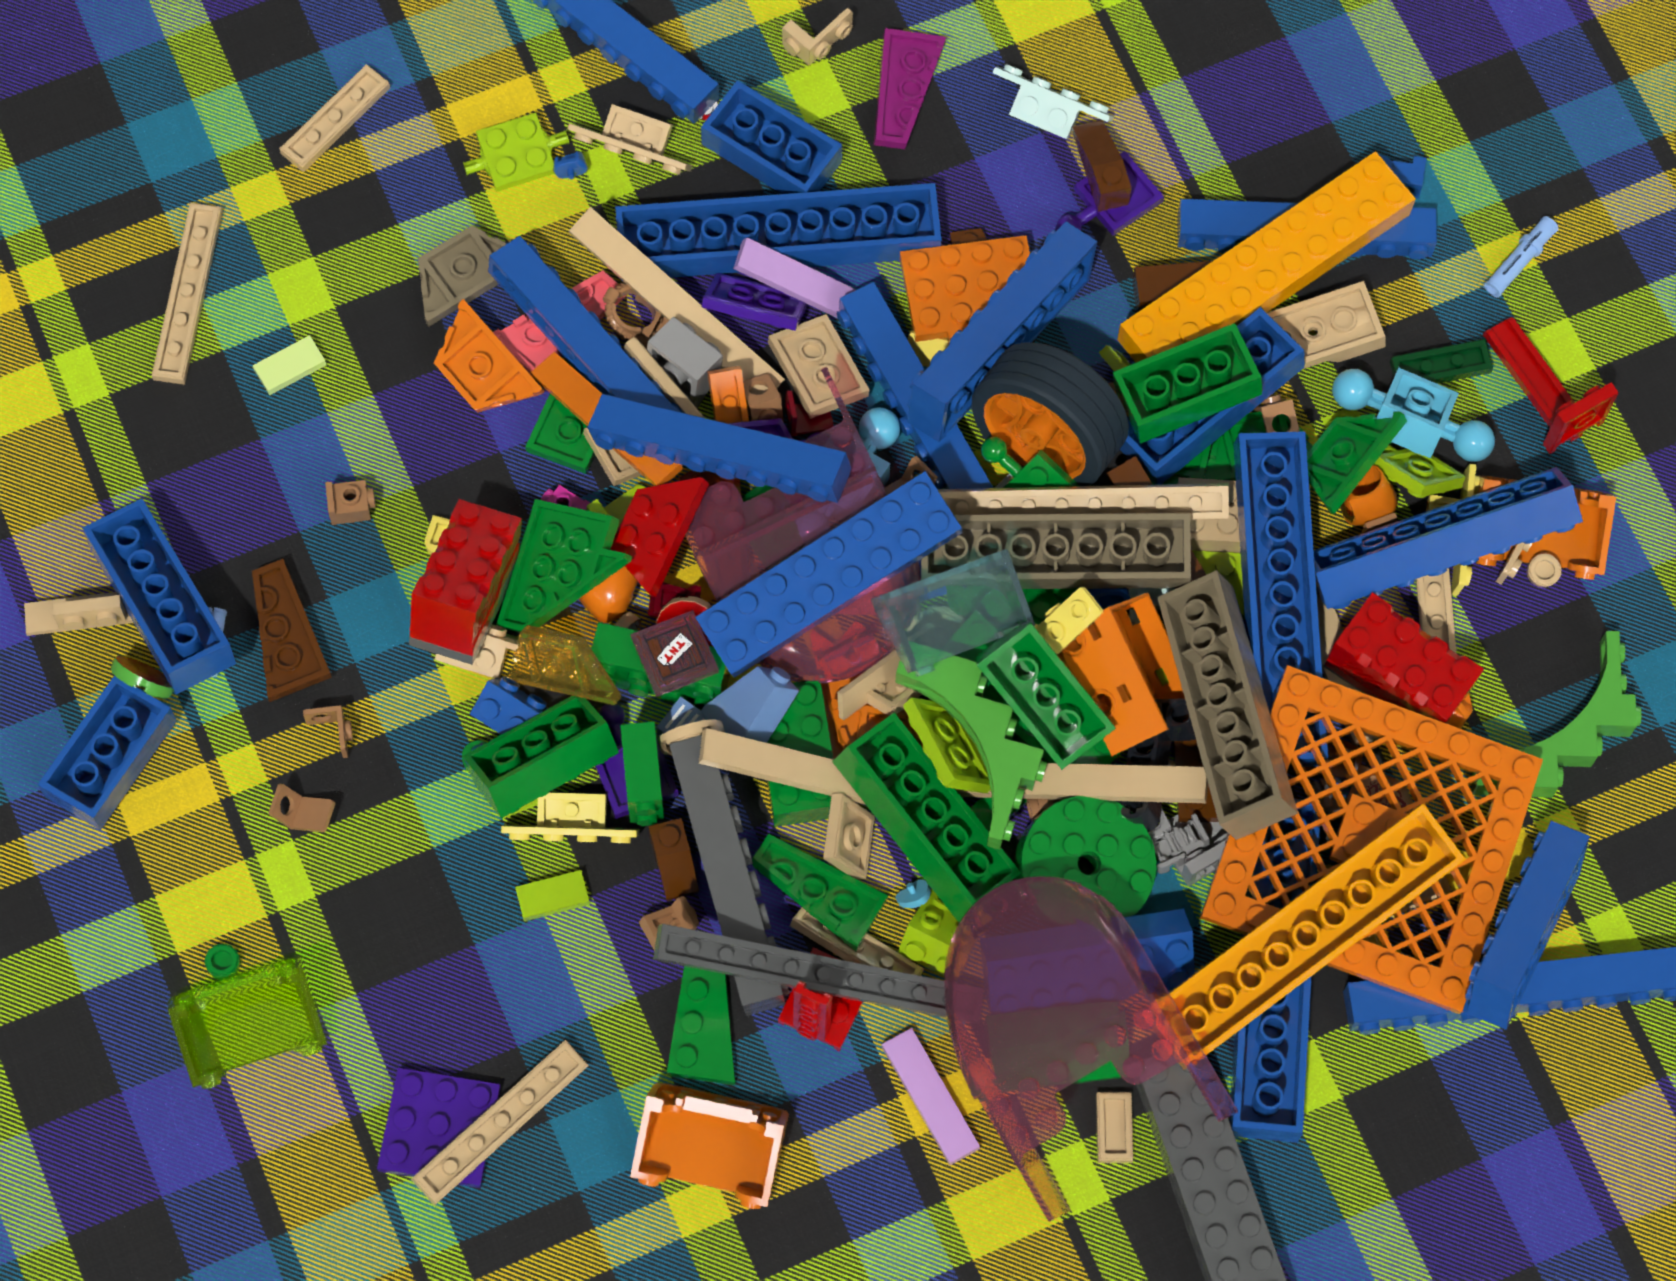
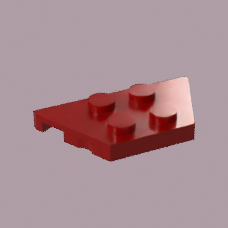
M698 477L637 489L616 532L611 550L632 556L631 562L625 565V567L653 597L657 596L708 488L709 483L704 478Z

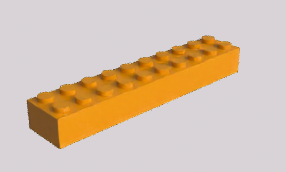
M1375 151L1121 323L1117 340L1135 362H1139L1233 323H1236V326H1238L1260 307L1267 313L1408 217L1416 198Z
M1423 803L1145 1010L1142 1015L1181 1067L1188 1069L1466 859Z

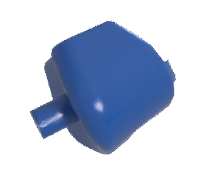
M576 151L574 154L561 158L555 157L554 173L560 179H574V176L582 175L588 170L582 152Z

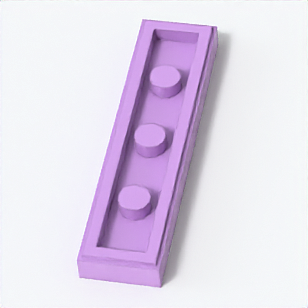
M748 237L742 240L733 268L836 318V312L839 311V298L856 290Z
M911 1028L883 1043V1051L949 1166L980 1149L979 1143L913 1029Z

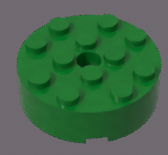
M1085 796L1067 798L1044 810L1024 830L1015 854L1014 864L1020 871V875L1016 877V883L1025 904L1032 909L1043 923L1051 928L1134 916L1147 901L1156 876L1154 845L1143 824L1130 822L1121 814L1120 811L1123 805L1120 803ZM1083 857L1090 862L1092 869L1089 875L1083 874L1079 870L1078 858Z

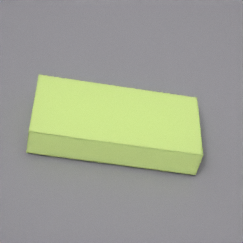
M309 335L254 364L253 369L267 393L271 395L326 366V362Z

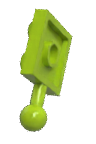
M1388 445L1373 464L1380 468L1389 481L1399 483L1408 489L1409 494L1418 498H1425L1429 495L1446 493L1447 491L1462 488L1466 476L1433 455L1430 459L1413 453L1409 449L1397 450L1391 445Z

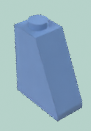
M757 666L707 703L701 712L708 720H721L725 733L767 743L799 690L790 681V675L783 669Z

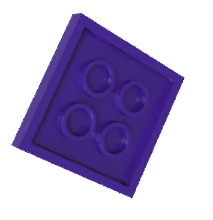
M398 1068L377 1165L378 1172L414 1177L499 1100L500 1084ZM487 1158L458 1185L481 1189Z

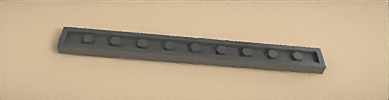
M667 924L658 925L653 960L791 988H796L799 980L807 983L806 989L816 993L824 994L827 992L836 997L971 1024L981 1022L985 989Z

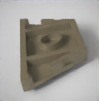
M470 226L418 258L425 321L428 327L456 311L462 299L469 303L499 284L488 272L489 255L506 245V242L498 238H491L484 231Z

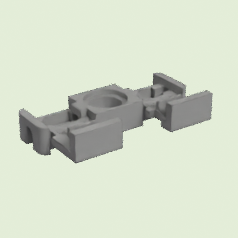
M1161 808L1160 824L1148 832L1154 845L1156 857L1160 863L1157 865V871L1160 874L1170 871V866L1173 864L1176 867L1182 866L1185 863V854L1187 856L1209 846V837L1196 813L1191 815V820L1188 821L1186 827L1179 828L1178 830L1176 826L1171 831V825ZM1192 826H1194L1195 830L1197 831L1200 840L1197 839L1192 829Z

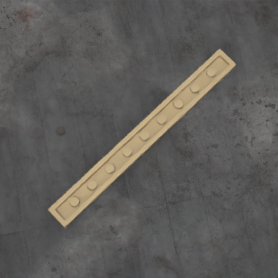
M1229 483L937 489L953 515L1190 513V519H1229Z

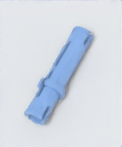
M1543 216L1529 234H1524L1520 238L1519 246L1490 279L1484 283L1488 293L1494 297H1500L1531 259L1538 257L1542 253L1544 244L1559 229L1554 220Z

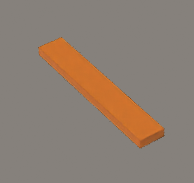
M554 351L531 371V374L540 385L588 427L602 393ZM613 448L615 452L654 486L667 484L683 470L681 464L673 463L667 465L659 462L656 458L644 455L642 457H635L626 451Z

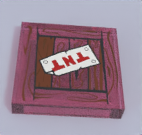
M693 610L630 634L632 643L656 697L719 673V668Z

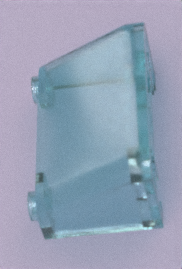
M1008 549L870 599L874 611L907 673L914 671L916 677L935 671L933 664L940 660L1000 639L1005 634L1029 622L1035 626Z

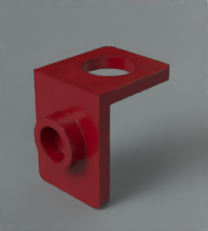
M792 390L786 391L785 410L791 436L833 430L834 425L831 411L810 419L802 404H794Z

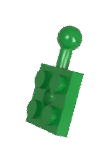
M987 438L981 446V453L986 461L991 463L999 462L1013 476L1002 488L1080 486L1043 450H1039L1022 467L1007 454V445L1001 438Z

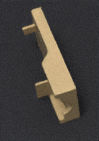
M1364 281L1267 313L1304 349L1305 368L1326 361L1342 362L1385 347L1386 336ZM1316 330L1318 333L1315 336H1310L1309 331Z

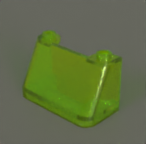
M300 956L287 958L193 988L168 999L167 1010L192 1087L201 1085L202 1089H208L221 1084V1077L225 1076L229 1070L291 1050L295 1053L301 1052L303 1057L310 1056L322 1051L321 1046L327 1044L306 970Z

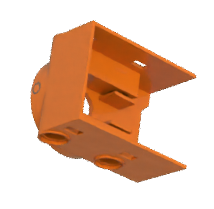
M1148 592L1104 609L1103 614L1058 654L1060 659L1116 727L1115 730L1103 738L1111 756L1168 730L1154 699H1185L1167 631ZM1132 607L1140 620L1135 625L1132 624L1126 611ZM1160 668H1163L1169 683L1163 686L1155 672Z

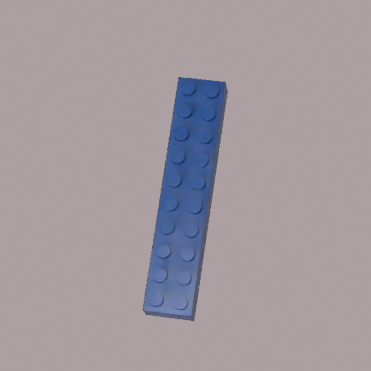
M935 183L615 206L617 231L670 278L713 275L716 273H740L733 268L742 240L747 237L808 267L900 261V251L941 246L942 241Z
M1305 432L1239 433L1233 444L1245 629L1269 713L1287 665L1323 678ZM1307 712L1305 720L1315 716L1316 714ZM1322 720L1308 726L1315 741L1327 736ZM1300 732L1294 751L1308 745L1302 732ZM1327 744L1318 747L1325 762L1328 759ZM1311 751L1297 757L1302 767L1318 766Z
M1294 798L1295 803H1298V802L1304 800V799H1295V798ZM1312 804L1298 809L1305 825L1319 820ZM1292 817L1277 822L1283 835L1297 830ZM1270 826L1262 845L1276 839ZM1320 826L1308 831L1316 847L1319 846ZM1301 835L1287 841L1294 857L1308 851ZM1280 845L1265 851L1273 867L1287 861ZM1259 856L1252 876L1265 871ZM1312 857L1298 862L1305 879L1317 874V867ZM1290 866L1276 872L1284 889L1298 883ZM1269 876L1254 882L1262 899L1276 893ZM1317 881L1308 884L1309 887H1311V886H1312L1313 884H1315ZM1299 888L1287 894L1290 902L1303 893V891ZM1247 889L1245 896L1253 899L1249 889ZM1280 898L1267 903L1279 909L1284 907ZM1311 977L1234 1034L1229 1122L1235 1137L1298 1143L1303 1134Z

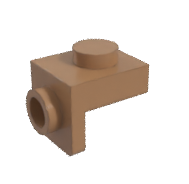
M685 896L677 898L670 907L643 916L638 922L654 950L658 925L667 924L695 930L699 925L697 914L694 908L689 905Z

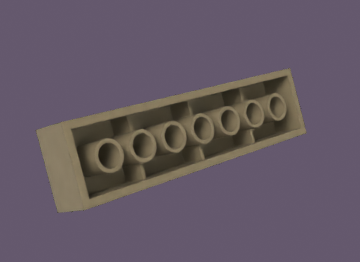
M1190 513L954 515L962 527V534L921 559L923 590L1078 589L1080 587H1085L1086 589L1179 588L1191 582Z
M1216 570L1157 597L1219 825L1238 840L1298 814L1234 587Z

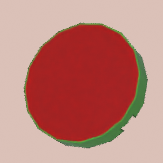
M118 655L114 658L111 671L119 680L131 687L136 688V686L144 688V692L150 696L162 699L171 697L174 691L161 671L130 657Z

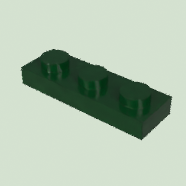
M1485 339L1391 357L1390 360L1394 377L1398 368H1401L1436 384L1490 374L1493 370Z

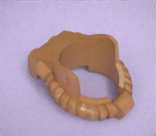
M624 282L620 286H615V288L609 287L603 297V301L606 303L605 316H607V322H609L610 328H613L616 336L622 341L627 342L635 337L647 349L648 341L668 322L667 319ZM634 294L635 300L646 306L652 313L650 325L641 329V327L628 326L622 322L616 312L615 302L618 297L621 298L624 295Z

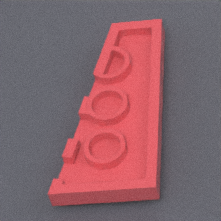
M601 271L571 289L577 293L581 304L586 310L594 312L599 320H601L605 316L606 303L603 301V297L609 287L615 288L619 284L606 272ZM624 295L621 298L618 297L615 304L617 305L619 302H621L626 297V295ZM522 315L513 320V324L501 331L497 329L493 332L531 376V371L554 351L560 357L562 356L528 316Z

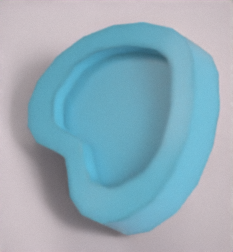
M917 880L913 883H908L906 885L907 889L901 890L896 895L899 906L903 908H916L928 901L931 888L925 880Z

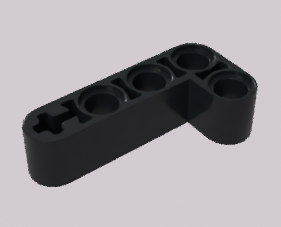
M1154 699L1168 730L1128 748L1126 765L1168 766L1172 741L1196 739L1185 699ZM1120 801V804L1123 805L1120 812L1128 821L1135 824H1143L1148 832L1158 825L1162 802Z

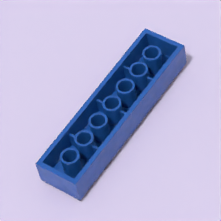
M1065 222L1057 231L1055 229L1052 230L1046 237L1044 245L1039 250L1035 249L1030 253L1021 270L1016 269L1012 272L1004 288L1001 291L997 289L993 292L987 306L982 311L979 309L975 311L969 320L968 326L963 331L958 330L953 335L949 346L944 351L939 350L934 355L930 366L924 372L919 371L910 384L912 394L907 404L909 407L907 422L937 442H940L971 409L972 395L976 387L1002 353L1014 344L1032 343L1090 280L1097 241L1068 222Z
M1555 467L1314 550L1316 591L1327 609H1342L1349 606L1353 600L1362 597L1368 598L1372 592L1379 596L1385 589L1394 586H1409L1417 578L1426 575H1441L1449 567L1458 564L1462 566L1473 564L1481 556L1490 553L1494 555L1505 553L1513 545L1522 542L1525 544L1537 542L1545 534L1554 531L1557 533L1569 531L1575 527V524L1583 522L1573 485Z
M924 471L695 618L730 674L735 678L962 534V527L926 471Z

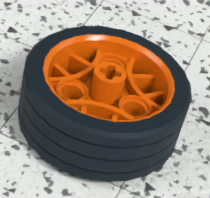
M1030 342L1012 345L1002 353L972 395L971 408L974 419L985 440L990 437H999L1004 440L1007 445V454L1022 467L1039 450H1043L1080 486H1090L1097 481L1128 437L1129 424L1126 411L1118 395L1107 381L1076 356L1050 345Z

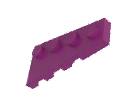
M885 28L882 42L874 145L905 149L947 37Z

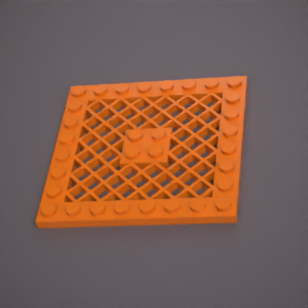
M1287 665L1271 707L1270 716L1286 772L1291 762L1297 774L1296 777L1289 780L1290 786L1301 782L1308 798L1295 803L1297 811L1306 805L1312 804L1319 820L1305 825L1298 812V814L1291 816L1297 830L1283 835L1278 823L1270 825L1276 839L1264 845L1262 844L1268 827L1238 840L1228 833L1200 919L1247 935L1280 910L1267 903L1280 898L1283 906L1287 905L1290 902L1287 894L1299 888L1304 892L1309 888L1308 884L1323 878L1407 815V812L1412 811L1423 803L1426 806L1427 803L1439 798L1447 814L1437 818L1436 821L1439 824L1448 820L1451 821L1458 835L1451 839L1452 842L1455 844L1461 841L1469 858L1449 872L1452 874L1459 889L1445 895L1439 881L1432 885V888L1438 899L1424 905L1418 895L1412 900L1416 909L1404 915L1401 910H1398L1393 914L1395 919L1378 925L1329 962L1327 966L1460 1014L1463 1012L1466 1002L1465 995L1471 983L1469 977L1475 962L1480 959L1543 759ZM1307 712L1316 714L1315 716L1305 720ZM1322 720L1329 736L1315 741L1308 726ZM1331 720L1349 727L1336 732ZM1300 732H1302L1308 745L1294 751ZM1354 732L1361 747L1347 753L1340 737ZM1363 732L1379 737L1380 739L1368 743ZM1332 741L1340 757L1326 763L1318 747ZM1386 744L1393 759L1379 765L1372 749ZM1395 744L1411 749L1412 751L1400 755ZM1311 751L1318 767L1304 772L1297 757ZM1364 753L1372 769L1358 775L1351 759ZM1417 755L1425 771L1412 777L1404 761ZM1427 756L1444 761V763L1433 767ZM1343 763L1350 779L1337 784L1330 768ZM1396 765L1404 781L1390 787L1383 770ZM1449 767L1457 783L1444 789L1436 773ZM1460 768L1476 774L1465 779ZM1322 772L1329 788L1315 794L1308 778ZM1375 775L1382 791L1369 796L1361 780ZM1428 777L1436 793L1422 798L1415 782ZM1481 779L1489 795L1476 801L1468 784ZM1491 779L1498 781L1496 788ZM1354 784L1359 796L1351 794L1346 803L1340 790ZM1407 786L1415 802L1401 808L1393 792ZM1461 789L1468 805L1454 810L1447 794ZM1333 794L1340 810L1326 816L1319 800ZM1386 796L1392 808L1374 801ZM1492 800L1485 819L1479 806ZM1471 810L1479 826L1466 832L1458 816ZM1343 816L1336 835L1329 821ZM1322 825L1330 841L1316 847L1308 831ZM1482 832L1475 851L1469 837ZM1301 835L1308 851L1294 857L1287 841ZM1280 845L1287 861L1273 867L1265 851ZM1332 847L1329 860L1339 864L1327 869L1319 853ZM1259 856L1265 871L1252 876ZM1312 857L1319 873L1305 879L1298 862ZM1472 863L1465 882L1459 868ZM1290 866L1298 883L1284 889L1276 872ZM1269 876L1276 893L1262 899L1254 882ZM1247 889H1249L1253 899L1245 896ZM1461 895L1456 913H1454L1448 900ZM1441 904L1449 921L1435 927L1427 910ZM1419 914L1427 931L1413 936L1406 920ZM1398 924L1406 941L1392 947L1384 930ZM1451 926L1446 944L1444 945L1438 932ZM1377 934L1382 946L1364 939ZM1431 936L1438 953L1424 958L1417 942ZM1409 946L1415 959L1396 951ZM1441 958L1438 967L1428 964Z

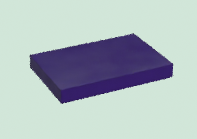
M716 273L703 297L701 307L796 331L807 308V304L769 285Z

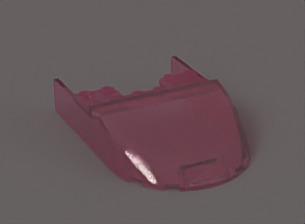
M827 366L822 368L821 371L843 415V421L804 442L846 452L852 470L838 503L828 500L818 502L807 495L799 493L790 495L783 493L778 488H773L751 500L743 502L738 489L730 482H719L708 487L685 536L717 603L888 495ZM919 561L757 664L773 669V667L781 668L790 675V680L795 682L803 680L829 683L847 679L866 671L894 650L896 647L895 643L906 629L909 630L919 606L917 601L921 585Z
M1042 876L1027 877L1008 882L993 889L980 898L962 918L948 948L944 973L945 1010L952 1044L973 1099H979L1049 1222L1070 1212V1208L1035 1147L1059 1134L1066 1124L1065 1112L1055 1094L1109 1061H1112L1124 1081L1137 1085L1146 1082L1174 1064L1182 1062L1187 1067L1219 1122L1238 1113L1235 1104L1123 915L1105 897L1082 886L1081 883L1069 879Z

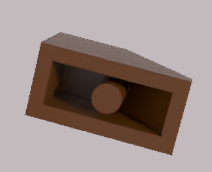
M682 818L648 826L650 841L666 901L699 893Z

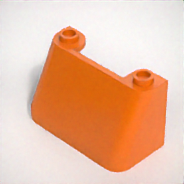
M1480 476L1477 494L1517 480ZM1574 488L1583 522L1575 524L1573 529L1566 532L1557 533L1554 531L1543 535L1541 540L1532 543L1528 552L1522 550L1517 559L1524 563H1529L1537 555L1550 554L1559 561L1561 568L1575 571L1574 577L1594 580L1595 574H1605L1616 496L1600 491ZM1515 545L1511 546L1509 551L1502 554L1494 555L1490 553L1481 556L1476 563L1496 566L1497 561L1508 559Z
M655 1083L646 1096L630 1177L638 1178L640 1184L653 1187L658 1186L659 1182H664L668 1178L735 1192V1197L741 1200L740 1204L744 1207L751 1209H760L761 1206L767 1207L770 1201L789 1113L773 1106L672 1084Z

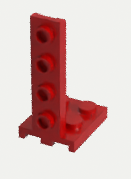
M1509 317L1483 333L1484 338L1550 429L1543 442V446L1549 454L1555 452L1557 447L1568 440L1573 442L1583 435L1582 432L1592 426L1597 425L1599 427L1604 423L1619 393L1612 382L1602 388L1599 385L1592 387L1583 395V399L1575 403L1513 317Z
M814 947L810 953L814 955L838 959ZM799 980L796 988H793L778 1018V1023L796 1029L798 1034L809 1040L815 1041L818 1039L833 1046L835 1050L840 1051L864 1002L832 996L827 992L824 994L812 992L806 989L807 983Z

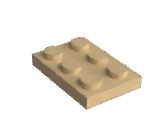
M827 314L799 324L796 331L785 329L769 335L768 344L810 419L869 396L867 384Z

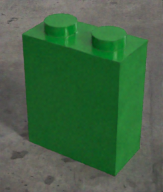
M655 721L621 725L630 823L637 822V825L640 826L654 825L657 823V820H664Z

